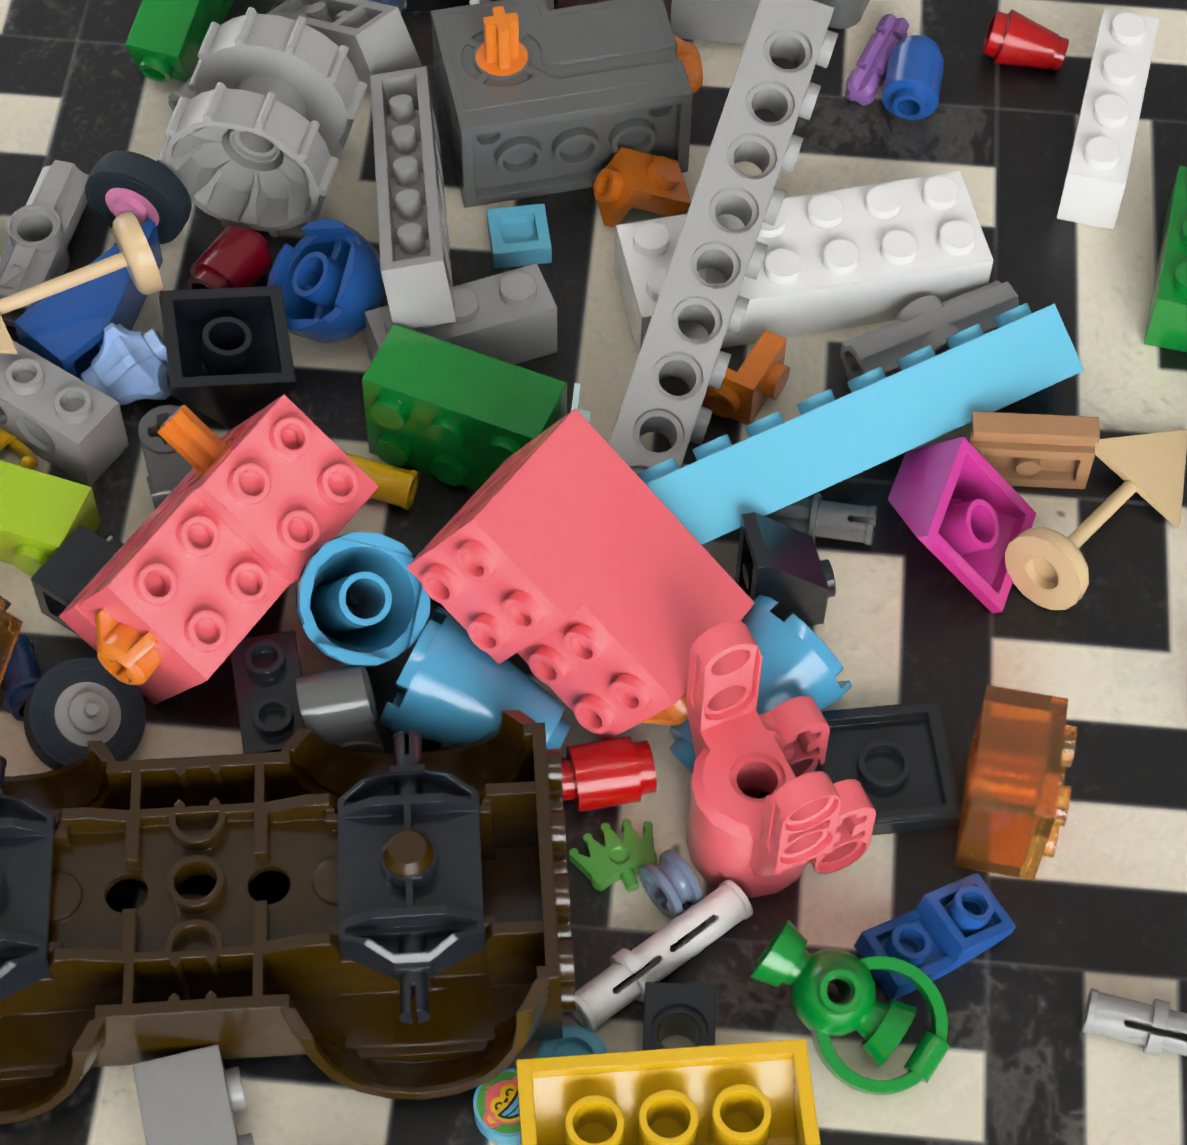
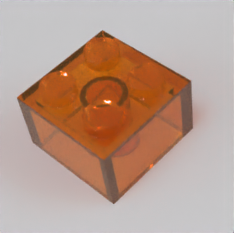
M986 685L968 753L961 807L962 818L958 830L954 867L1034 880L1042 856L1054 857L1059 827L1065 826L1069 810L1071 786L1063 784L1066 767H1071L1077 739V727L1066 725L1068 698Z

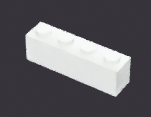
M1108 8L1103 9L1057 219L1114 230L1126 186L1160 18Z

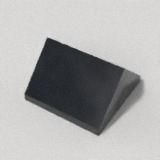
M281 286L159 291L171 396L232 429L282 395H287L295 390L296 378Z

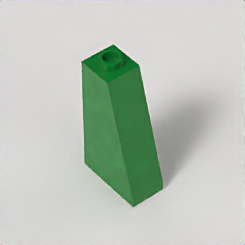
M142 0L126 42V46L138 70L144 76L154 81L166 83L174 79L186 82L193 75L199 61L197 55L211 22L222 25L235 0Z

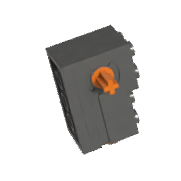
M499 0L431 11L435 92L465 208L591 188L599 172L608 165L621 147L676 160L679 162L681 172H688L693 94L700 89L703 83L702 63L698 48L690 41H684L674 35L663 0H611L548 10L546 0Z

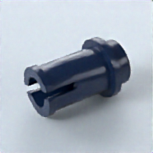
M13 635L0 640V678L5 690L1 695V703L6 712L11 713L16 720L23 721L27 697L42 674L34 653L32 640L25 635Z

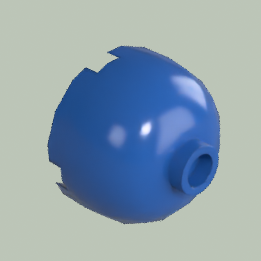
M323 218L309 222L300 229V231L307 235L298 242L295 248L286 243L278 253L269 274L268 286H281L289 332L324 344L351 339L366 328L364 312L380 308L383 301L385 287L381 274L380 255L358 231L341 221Z

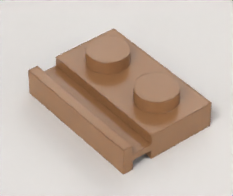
M973 411L972 426L968 430L967 441L1010 486L1085 489L1095 457V444L1099 443L1100 440L1099 417Z

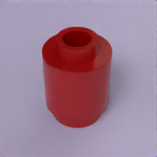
M630 736L566 747V760L561 761L563 801L573 800L577 812L641 802L642 795L656 793L655 765L651 747L647 740L633 742Z

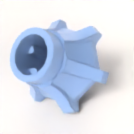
M113 323L109 324L104 328L103 344L99 353L92 360L91 366L81 373L82 380L118 401L120 406L141 399L165 400L171 395V391L167 382L168 367L164 337L155 328H151L146 333H143L142 331H130L120 323L117 326Z

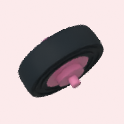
M113 151L107 153L96 163L85 185V195L89 205L96 215L109 227L112 228L113 221L117 216L132 210L140 226L148 219L156 223L160 244L169 243L180 234L189 219L192 209L191 197L180 179L159 162L135 152Z

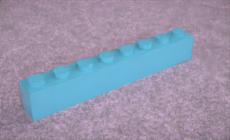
M1025 303L994 317L998 327L996 330L984 334L980 324L972 326L946 338L950 348L946 352L935 355L931 345L898 359L897 362L901 371L886 377L882 367L876 368L848 381L847 383L852 393L835 399L832 390L828 389L796 404L801 414L796 418L784 422L780 411L745 426L749 438L732 445L726 434L693 449L696 462L679 469L673 457L640 472L639 475L649 489L702 545L740 528L742 514L755 512L766 516L972 422L973 411L995 412L1084 371V368L1055 304L1032 313L1028 303Z

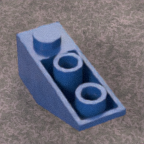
M148 219L141 225V228L153 253L157 267L160 269L163 258L156 223ZM115 242L112 248L92 263L120 253L117 243ZM124 267L30 305L23 315L14 321L19 343L82 380L81 373L91 366L92 360L97 356L103 344L104 328L111 323L116 326L120 323L124 328L132 331L148 295H144L137 290L127 268Z

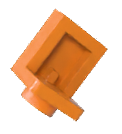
M621 147L608 165L599 172L593 183L594 196L597 200L603 224L614 228L620 224L632 208L665 216H676L684 214L691 204L678 161L665 156H656Z
M764 330L739 370L736 372L727 368L720 390L708 386L702 405L713 410L712 413L717 416L732 418L745 425L751 424L768 397L776 400L787 383L790 374V367L784 364L787 339Z

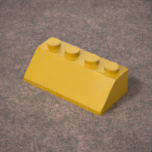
M806 1039L516 1060L521 1145H821Z

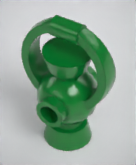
M787 919L776 931L759 956L749 974V978L775 988L781 983L790 986V1002L795 1015L811 1030L814 1047L825 1067L845 1085L867 1094H895L905 1091L921 1081L928 1083L950 1048L946 1043L948 1017L945 1003L933 981L913 964L891 956L872 955L858 958L856 955L842 949H822L810 954L805 949L808 941ZM870 970L888 971L908 980L923 996L931 1016V1033L925 1032L905 1063L904 1069L908 1072L889 1080H874L852 1071L839 1058L830 1039V1036H844L857 1031L863 1038L861 1047L877 1066H881L896 1049L909 1029L917 1013V1007L891 999L886 1004L877 1001L875 982ZM829 982L837 987L838 1000L836 1003H833L827 995Z

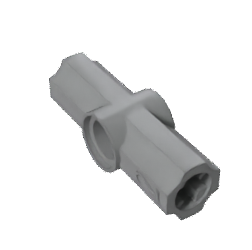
M54 160L52 165L43 167L26 206L15 211L9 218L7 229L10 241L0 261V299L59 277L68 269L70 256L67 247L88 202L85 195V185L89 175L79 170L74 163ZM32 304L1 315L5 325L15 327L14 321L22 316L25 310Z
M997 280L944 302H941L936 296L920 297L903 308L897 315L895 322L842 342L840 356L845 366L846 376L850 381L869 371L882 367L885 376L889 377L901 371L897 362L898 359L931 345L935 355L950 350L946 338L977 324H980L984 334L996 330L998 327L994 317L1020 306L1018 295L1008 281L1001 283Z

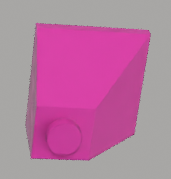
M964 436L907 451L888 501L914 535L992 614L1003 612L1013 583L1005 566V551L1009 542L1028 528H1032L1037 513Z

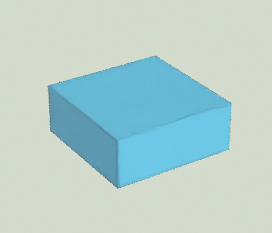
M544 203L487 209V227L494 269L527 266L535 263H552V247Z

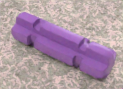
M886 14L880 19L875 28L877 32L871 36L856 63L858 68L852 70L846 81L847 89L845 96L850 102L857 101L862 106L873 102L879 91L877 86H880L885 80L890 52L897 46L900 40L908 37L907 30L909 24L905 18H896L893 14Z

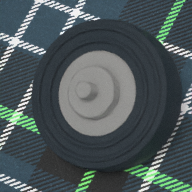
M76 658L53 666L38 679L27 697L23 721L25 734L31 749L46 766L55 770L66 767L83 758L88 750V741L102 740L116 761H127L136 751L142 740L146 725V710L143 697L137 685H128L116 679L102 666L99 659Z

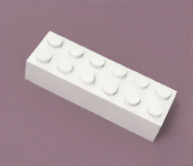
M953 171L784 198L775 225L762 223L757 238L758 242L768 245L758 277L755 280L745 276L739 292V296L750 299L738 334L726 331L721 348L757 343L764 330L788 338L895 320L901 310L909 303L920 297L936 296L941 302L989 284L993 257L961 172ZM687 214L616 225L614 271L638 355ZM723 214L716 217L718 222L725 228L736 230L745 227L743 222L734 215ZM703 268L697 271L699 276L707 283L721 284L727 281L723 273L717 269ZM685 322L679 325L680 331L690 339L700 340L709 336L706 329L696 322Z

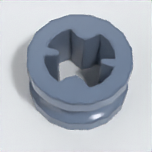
M670 849L660 854L659 865L654 866L651 863H647L639 869V876L646 893L655 906L666 917L674 919L682 914V905L684 903L694 905L703 899V892L697 877L689 865L678 853Z

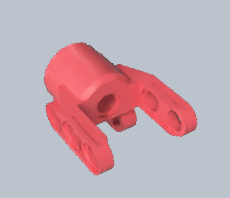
M729 621L714 626L700 635L692 644L689 654L686 709L696 760L690 788L686 843L692 864L708 883L719 887L722 882L731 880L742 889L747 897L755 898L778 893L794 883L809 863L812 864L815 872L829 874L839 871L860 859L870 846L876 811L859 781L847 779L833 784L827 773L813 771L818 764L822 765L825 763L830 735L829 725L814 698L810 696L792 698L777 705L772 710L758 715L756 707L763 657L747 625L741 621ZM764 791L769 794L765 798L760 799L749 797H759V795Z

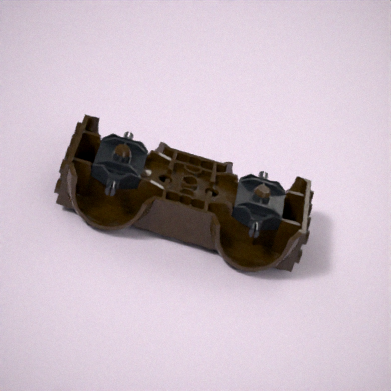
M502 710L501 720L497 729L482 739L445 750L422 752V735L413 730H409V753H406L404 731H399L392 737L394 753H373L350 750L330 744L317 736L312 728L298 729L281 749V752L116 761L102 740L88 741V750L80 760L59 769L19 776H5L7 760L0 756V1125L24 1121L50 1111L73 1093L90 1067L132 1065L217 1044L219 1045L222 1059L307 1054L311 1061L331 1079L358 1092L388 1099L425 1100L456 1095L489 1082L511 1066L528 1041L563 1039L562 1013L576 1012L574 955L570 923V892L566 860L567 849L562 796L560 748H546L545 722L535 723L532 718L520 710ZM265 871L283 873L290 880L288 894L282 900L273 904H268L267 900L255 901L249 894V886L258 874ZM207 875L217 881L213 891L204 898L189 900L178 894L181 884L192 876ZM124 879H135L142 882L148 889V895L143 905L138 909H122V912H117L108 906L106 901L107 894L115 883Z

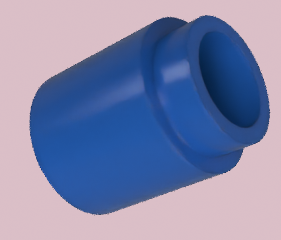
M912 35L900 40L897 46L890 52L882 102L885 108L893 115L905 120H917L928 117L937 109L944 70V58L935 41L925 36Z

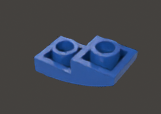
M977 872L924 894L915 910L861 932L854 947L861 957L884 955L902 959L913 964L932 981H935L1012 934L1016 925ZM870 970L890 1000H896L917 990L913 984L897 974L882 970Z

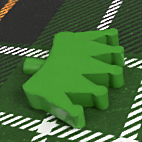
M624 819L621 831L624 833L623 841L610 828V824L603 823L601 824V836H603L604 846L594 840L593 835L586 833L583 836V845L587 848L589 857L579 854L578 849L572 848L569 850V860L591 881L592 887L598 891H603L620 879H622L628 892L634 891L639 887L634 874H638L639 869L647 863L657 866L652 822L646 821L643 823L644 834L641 839L631 827V821Z

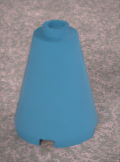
M352 532L326 542L308 559L297 584V613L305 634L324 655L349 666H377L397 658L419 639L430 615V597L423 589L422 583L406 568L414 558L412 557L413 554L404 544L381 533Z
M759 595L754 600V605L741 620L750 630L763 657L756 707L758 715L766 713L777 705L799 696L814 698L820 711L839 701L852 685L850 680L837 681L835 679L844 669L836 656L795 614H792L783 622L769 612L778 602L770 597ZM689 719L677 726L670 727L669 730L676 741L669 748L674 756L693 773L696 757Z
M439 606L435 611L433 620L430 619L425 626L396 682L399 692L394 702H387L379 721L380 725L391 731H404V734L409 735V730L419 732L423 739L455 747L480 740L496 730L501 720L502 710H520L532 718L535 723L545 722L547 749L561 748L572 726L560 719L566 708L563 704L508 659L497 664L487 652L482 651L472 642L468 632L447 610Z

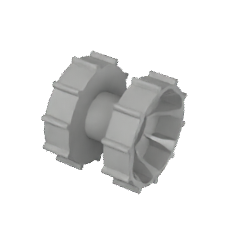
M249 7L245 15L232 18L222 25L211 22L197 55L199 61L188 85V88L192 91H197L198 95L190 100L184 96L179 97L165 130L167 137L156 161L168 168L180 179L191 197V202L195 206L222 221L221 226L224 228L230 225L241 228L250 227L258 231H267L272 237H278L281 230L294 228L304 222L316 221L325 197L328 194L339 164V159L330 156L328 149L335 147L342 150L344 148L367 89V84L358 80L354 66L347 57L349 48L346 45H336L323 33L306 25V18L303 16H299L297 20L279 15L260 14L254 8Z

